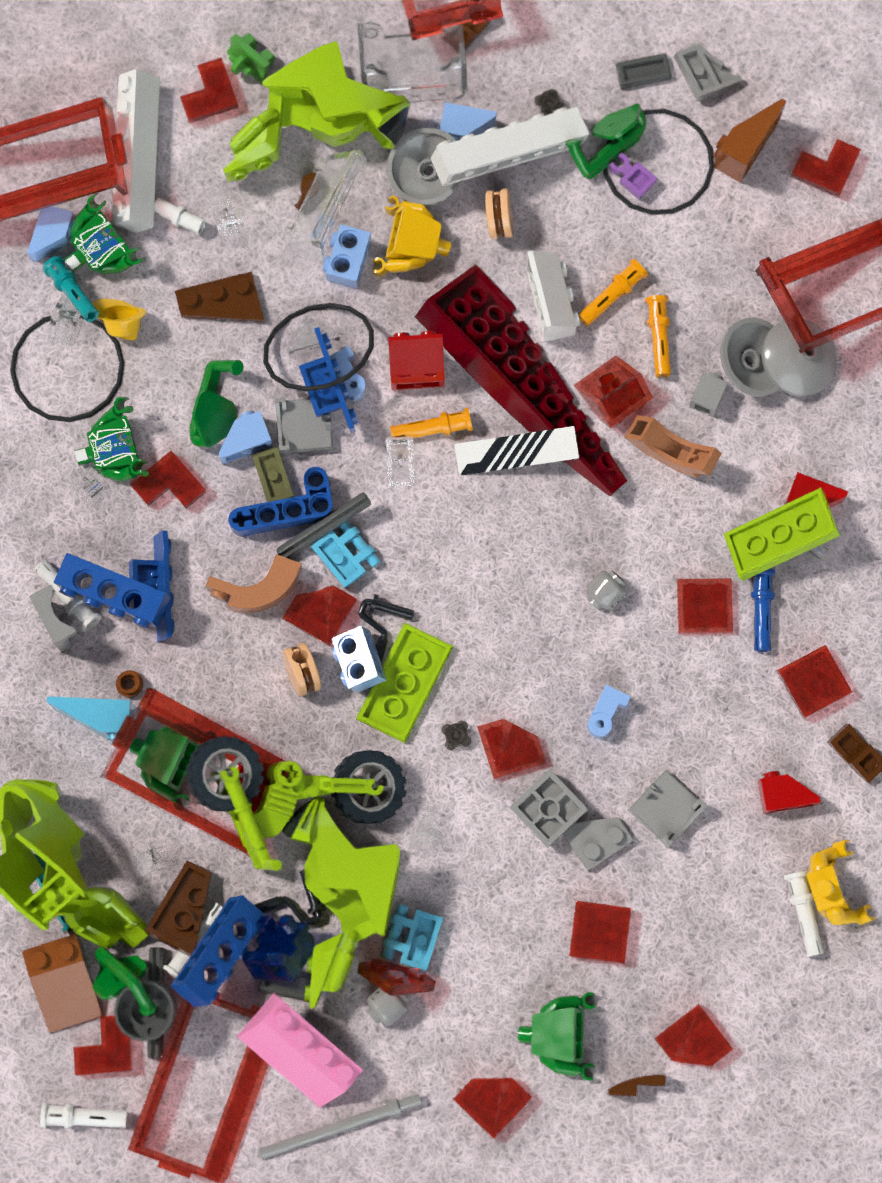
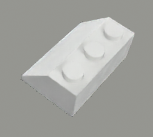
M528 251L526 271L544 342L574 336L576 334V327L580 326L577 311H572L570 302L574 301L571 286L565 285L564 277H567L565 262L559 261L558 253Z

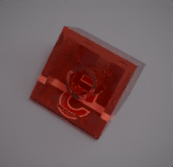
M617 355L574 385L598 419L609 428L620 424L627 416L641 409L648 401L653 399L642 374Z

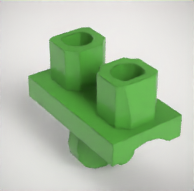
M250 33L239 37L237 34L233 35L230 38L231 45L227 50L228 59L233 63L231 72L238 75L243 71L247 76L251 74L261 83L273 65L275 55L269 50H264L260 54L255 51L257 41Z

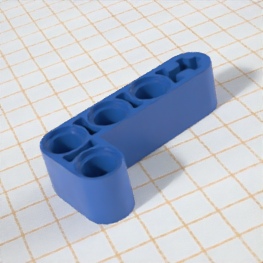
M311 467L305 472L304 485L306 495L234 509L228 518L232 532L238 536H249L313 524L328 516L334 511L326 471L320 467ZM319 476L324 481L320 486L314 487L309 484L310 479ZM319 502H325L328 504V509L325 512H317L314 510V506ZM292 507H298L302 512L298 517L292 518L287 514L288 510ZM266 512L275 514L274 520L269 523L263 522L261 517ZM252 514H255L258 525H254ZM244 517L245 520L243 527L238 525V518Z

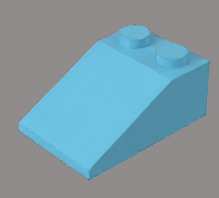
M47 696V703L55 711L101 737L110 740V744L127 745V740H134L136 707L130 700Z

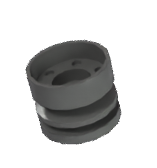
M148 979L141 981L150 999L156 1004V1011L153 1016H143L141 1014L140 1005L128 987L121 992L115 1004L114 1014L116 1023L122 1033L133 1040L149 1041L157 1039L169 1031L176 1021L178 1011L176 997L170 988L163 983Z

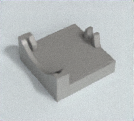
M285 397L275 398L280 456L334 451L330 413L316 417L310 398L286 400Z
M49 585L29 597L53 643L63 653L72 648L73 644L70 638L78 633L74 627L70 626L73 624L72 620L67 623L61 622V620L69 616L67 613L56 614L51 604L55 590L52 585Z
M550 769L510 806V809L531 830L530 832L547 848L588 811V808Z
M665 770L628 811L669 848L705 810L707 805L700 798L697 799Z

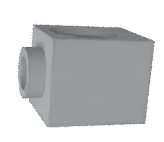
M703 372L689 407L714 417L728 382L724 381V378L716 373L709 372L707 374Z

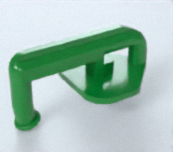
M634 104L610 113L591 128L592 135L608 140L613 139V141L588 161L581 150L580 139L567 141L565 145L568 146L569 152L581 175L586 179L594 178L618 159L620 153L624 154L640 140L646 128L645 114L640 104Z
M212 360L207 364L189 427L190 440L194 446L209 448L227 437L237 418V409L232 401L216 394V389L221 372H231L235 376L242 373L244 365L240 360Z
M97 948L95 950V958L101 967L92 986L93 991L101 999L108 1000L118 996L128 987L140 1005L141 1014L145 1016L153 1014L156 1011V1004L150 999L140 981L147 973L148 966L139 956L117 959L106 948Z

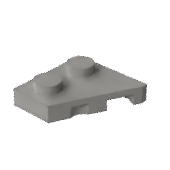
M700 44L678 51L674 55V59L696 101L733 88L743 81L740 75L734 76L723 67L724 63L718 58L712 57L709 51Z
M618 817L576 822L562 834L587 871H590L633 841V838Z

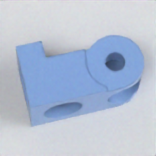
M349 346L330 355V359L336 358L341 372L336 375L337 379L347 375L353 369L350 362L354 361V354ZM355 373L349 380L342 382L345 383L350 397L349 400L356 401L364 396L366 385L362 376Z
M606 685L589 718L587 725L589 733L595 738L607 736L611 731V719L617 707L620 706L625 709L631 696Z

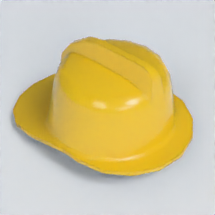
M104 298L92 302L99 312L97 318L103 321L106 331L110 336L132 341L137 339L141 327V318L147 313L145 309L115 299Z

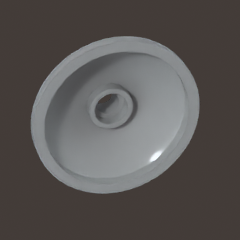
M420 128L405 134L398 140L388 157L387 175L393 190L399 197L407 202L432 206L447 200L457 191L462 181L442 186L430 159L438 144L447 140L451 142L456 141L451 135L435 128ZM427 169H434L432 175H425V171Z
M754 317L741 319L727 329L721 341L720 358L726 376L737 389L750 396L764 397L779 390L766 374L761 354L763 341L769 330L774 326L763 319Z
M802 318L783 320L769 330L763 341L761 354L764 369L773 384L783 392L798 397L811 396L822 391L831 382L836 370L835 349L826 332L815 323ZM805 349L809 351L810 356L805 353Z

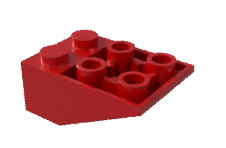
M436 331L421 332V335L410 336L409 333L401 332L394 334L393 337H388L392 390L445 387L443 334H437Z

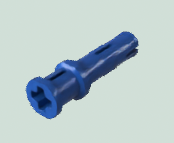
M768 569L753 576V592L750 593V597L755 601L754 651L757 652L771 651V601L775 597V593L772 592V576L775 575L774 569Z

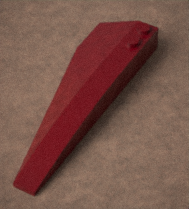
M476 264L428 298L415 315V318L427 331H436L437 334H443L444 349L515 420L530 433L574 426L579 458L564 460V462L608 496L614 494L627 482L611 454L604 452L600 445L601 439L596 432L592 433L585 420L587 417L581 409L577 410L572 400L574 397L552 363L546 362L542 356L543 349L539 343H534L528 335L529 328L524 320L519 322L512 314L517 310L513 303Z

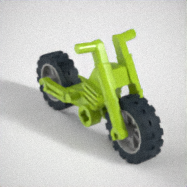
M228 736L209 739L200 744L198 749L191 754L190 763L186 767L188 772L186 782L190 786L192 796L196 797L198 803L208 807L210 810L230 814L243 847L246 848L255 870L278 871L281 869V861L271 859L264 838L274 837L282 831L288 820L293 816L297 800L331 794L332 798L335 799L336 803L334 804L336 808L341 810L344 817L353 820L355 823L375 824L382 823L396 814V810L400 809L403 805L402 799L406 797L407 791L404 790V784L407 783L405 776H402L401 772L403 770L401 766L394 762L395 759L393 757L387 756L381 751L365 750L352 753V755L345 757L340 765H337L334 770L336 773L332 778L326 775H305L302 773L301 767L293 761L276 762L270 765L267 770L266 776L270 784L269 786H264L258 809L253 813L251 802L253 797L258 795L260 784L263 783V777H261L263 765L259 762L258 758L260 757L258 753L253 751L249 743L243 742L239 738ZM225 753L236 757L228 767L226 765ZM218 754L220 756L221 768L209 762ZM239 762L243 766L244 773H239L236 767ZM206 767H209L215 772H211V777L206 779L205 771ZM369 767L379 770L373 779H370ZM361 768H363L364 779L354 775ZM282 770L283 772H287V778L281 776ZM382 776L386 780V786L379 785L377 782ZM239 778H243L242 785L239 781ZM214 781L217 783L218 788L216 792L209 787V782ZM382 791H386L385 797L381 801L377 795L381 794ZM354 795L363 796L360 805L355 802ZM369 795H371L377 806L366 808Z

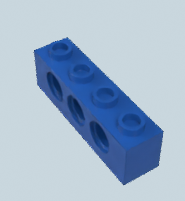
M66 553L53 582L60 588L59 593L73 599L75 595L85 598L84 603L95 608H99L100 605L108 607L110 614L122 619L124 615L134 618L133 623L147 629L149 625L158 628L170 600V597L163 591L69 553ZM86 577H92L91 585L88 588L82 589V580ZM116 587V595L113 598L107 599L105 597L107 589ZM135 597H141V605L138 608L131 609V600Z
M243 895L229 898L170 987L194 1007L213 1003L218 996L217 990L221 984L231 977L233 973L232 968L237 960H240L248 950L246 946L261 931V924L266 915ZM234 925L237 928V936L234 934L233 931ZM219 947L223 952L222 958L219 955ZM204 970L208 973L207 981L204 978Z

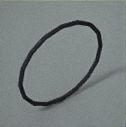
M667 109L643 110L645 115L667 114L682 119L700 134L707 147L709 170L703 187L690 201L673 209L650 210L632 204L616 190L608 174V167L603 170V174L613 194L629 208L650 215L674 214L693 205L708 188L714 170L712 146L702 128L686 115ZM607 139L605 146L608 145L612 140Z
M335 303L307 306L289 314L273 328L264 344L263 363L270 377L286 388L306 392L329 389L349 380L366 364L374 348V330L367 317L351 306ZM335 308L349 311L363 320L369 331V347L362 361L347 375L327 384L301 386L287 383L274 374L268 362L269 346L277 331L291 319L311 310Z
M62 312L44 317L25 330L13 349L10 373L15 392L28 409L48 420L73 422L93 416L111 402L122 382L124 359L119 341L108 334L103 323L94 320L91 323L102 328L115 344L119 360L117 382L107 399L90 412L72 417L49 415L31 405L19 388L15 372L18 351L27 336L45 322L63 317L84 319L78 313Z

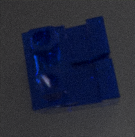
M263 914L256 923V927L260 932L255 940L258 948L255 951H247L242 957V961L254 979H275L294 982L313 954L315 939L308 932L310 927L307 922H296L292 915H283L278 921H275L272 914Z

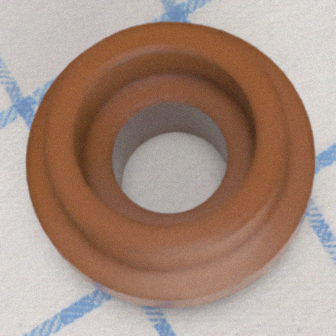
M127 670L117 677L116 688L124 697H135L143 689V679L136 671ZM127 680H134L135 685L132 689L125 687Z

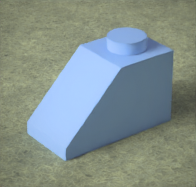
M445 102L440 130L451 135L456 141L468 134H474L475 136L483 134L486 130L495 126L497 111Z
M46 204L42 205L27 251L31 261L36 262L69 244L71 239L70 231L76 218L72 211Z
M247 411L234 421L219 452L222 465L273 446L261 411Z

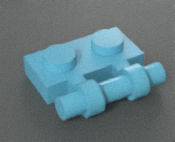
M348 521L339 526L344 532L341 537L338 538L332 530L311 546V549L344 589L366 574L365 569L360 565L362 562L367 560L372 568L381 562L375 555L376 550L372 545H367L360 536L361 532L356 526L353 527ZM352 542L359 553L353 556L345 545Z
M398 904L396 913L392 914L390 919L392 926L388 938H384L382 946L385 948L382 958L392 961L396 950L403 953L400 964L427 972L443 917L416 910L412 920L406 918L409 907ZM403 927L410 928L406 944L398 942Z

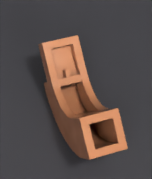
M641 415L636 416L624 437L646 455L680 473L698 478L700 475L710 476L722 454L715 447L699 445L682 439L666 429L655 418Z
M276 554L267 576L255 585L242 587L209 576L206 588L211 592L210 596L215 599L225 601L226 598H229L227 606L231 611L240 613L261 612L276 606L292 592L303 567L299 562Z

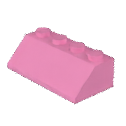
M275 993L272 994L237 1035L241 1041L319 1107L343 1094L363 1071L362 1068Z

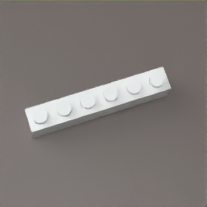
M138 69L119 75L115 134L112 225L131 232H141L153 228L160 78Z
M563 107L554 111L553 114L546 116L538 114L525 122L517 120L504 128L492 127L483 134L476 136L468 134L455 142L450 140L441 142L436 146L430 159L442 186H446L569 150L565 143L572 139H580L581 146L589 136V132L577 107L570 109Z

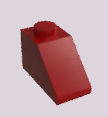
M797 472L785 504L822 488L829 506L833 507L842 503L849 491Z
M780 771L764 773V778H760L758 781L763 814L817 806L821 803L820 797L790 775H780Z

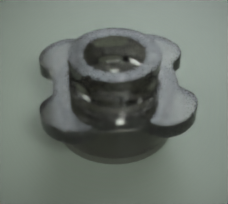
M555 89L545 91L534 98V104L539 106L540 114H544V116L553 114L554 111L564 107V103L560 102V97Z
M461 720L451 725H443L441 731L445 735V747L448 750L452 751L459 746L468 747L471 744V738L467 734L468 724L465 721ZM455 733L459 734L458 738L454 737Z

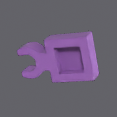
M620 153L618 159L624 165L617 167L614 163H611L609 169L615 175H622L620 184L640 200L657 182V178L639 162L631 166L629 158L625 154Z

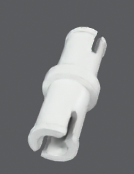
M158 198L154 203V214L172 221V225L176 227L182 226L198 235L203 232L206 219L188 212L183 206L177 207L162 198Z

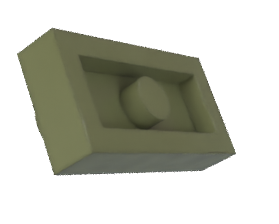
M278 447L252 454L267 502L294 497Z

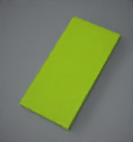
M822 488L724 533L735 569L741 581L841 536Z
M404 623L382 666L387 681L372 686L356 720L405 744L453 646Z

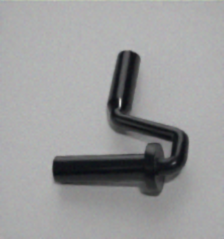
M374 594L373 599L367 598L361 602L358 615L381 633L375 647L382 663L388 644V633L382 626L365 614L367 605L371 606L369 612L373 613L374 609L407 620H412L414 610L378 599L379 595Z
M305 869L299 873L311 907L307 912L309 915L315 914L314 917L306 919L287 896H277L254 904L264 913L281 907L286 903L300 922L306 926L319 922L322 918V911L327 909L326 905L321 904L320 900L306 887Z

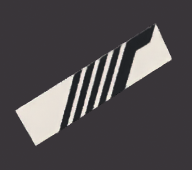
M574 426L454 444L458 472L461 475L579 458Z

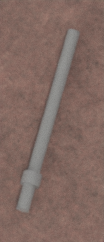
M419 1094L399 1101L396 1098L387 1101L384 1106L259 1148L258 1151L261 1159H265L387 1116L393 1118L402 1115V1111L422 1105Z

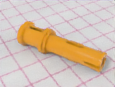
M631 259L629 261L630 265L620 274H615L612 283L578 314L579 319L587 327L623 294H630L632 287L642 278L646 279L648 277L647 271L637 260ZM632 273H634V275L630 279H627ZM604 299H607L600 307H597Z
M653 295L645 298V304L648 305L649 312L647 326L652 331L655 377H669L671 375L667 327H669L671 320L667 317L666 303L669 302V298L666 295Z
M468 407L464 408V411L447 414V412H442L440 417L390 426L393 443L438 433L449 436L451 432L466 429L473 431Z

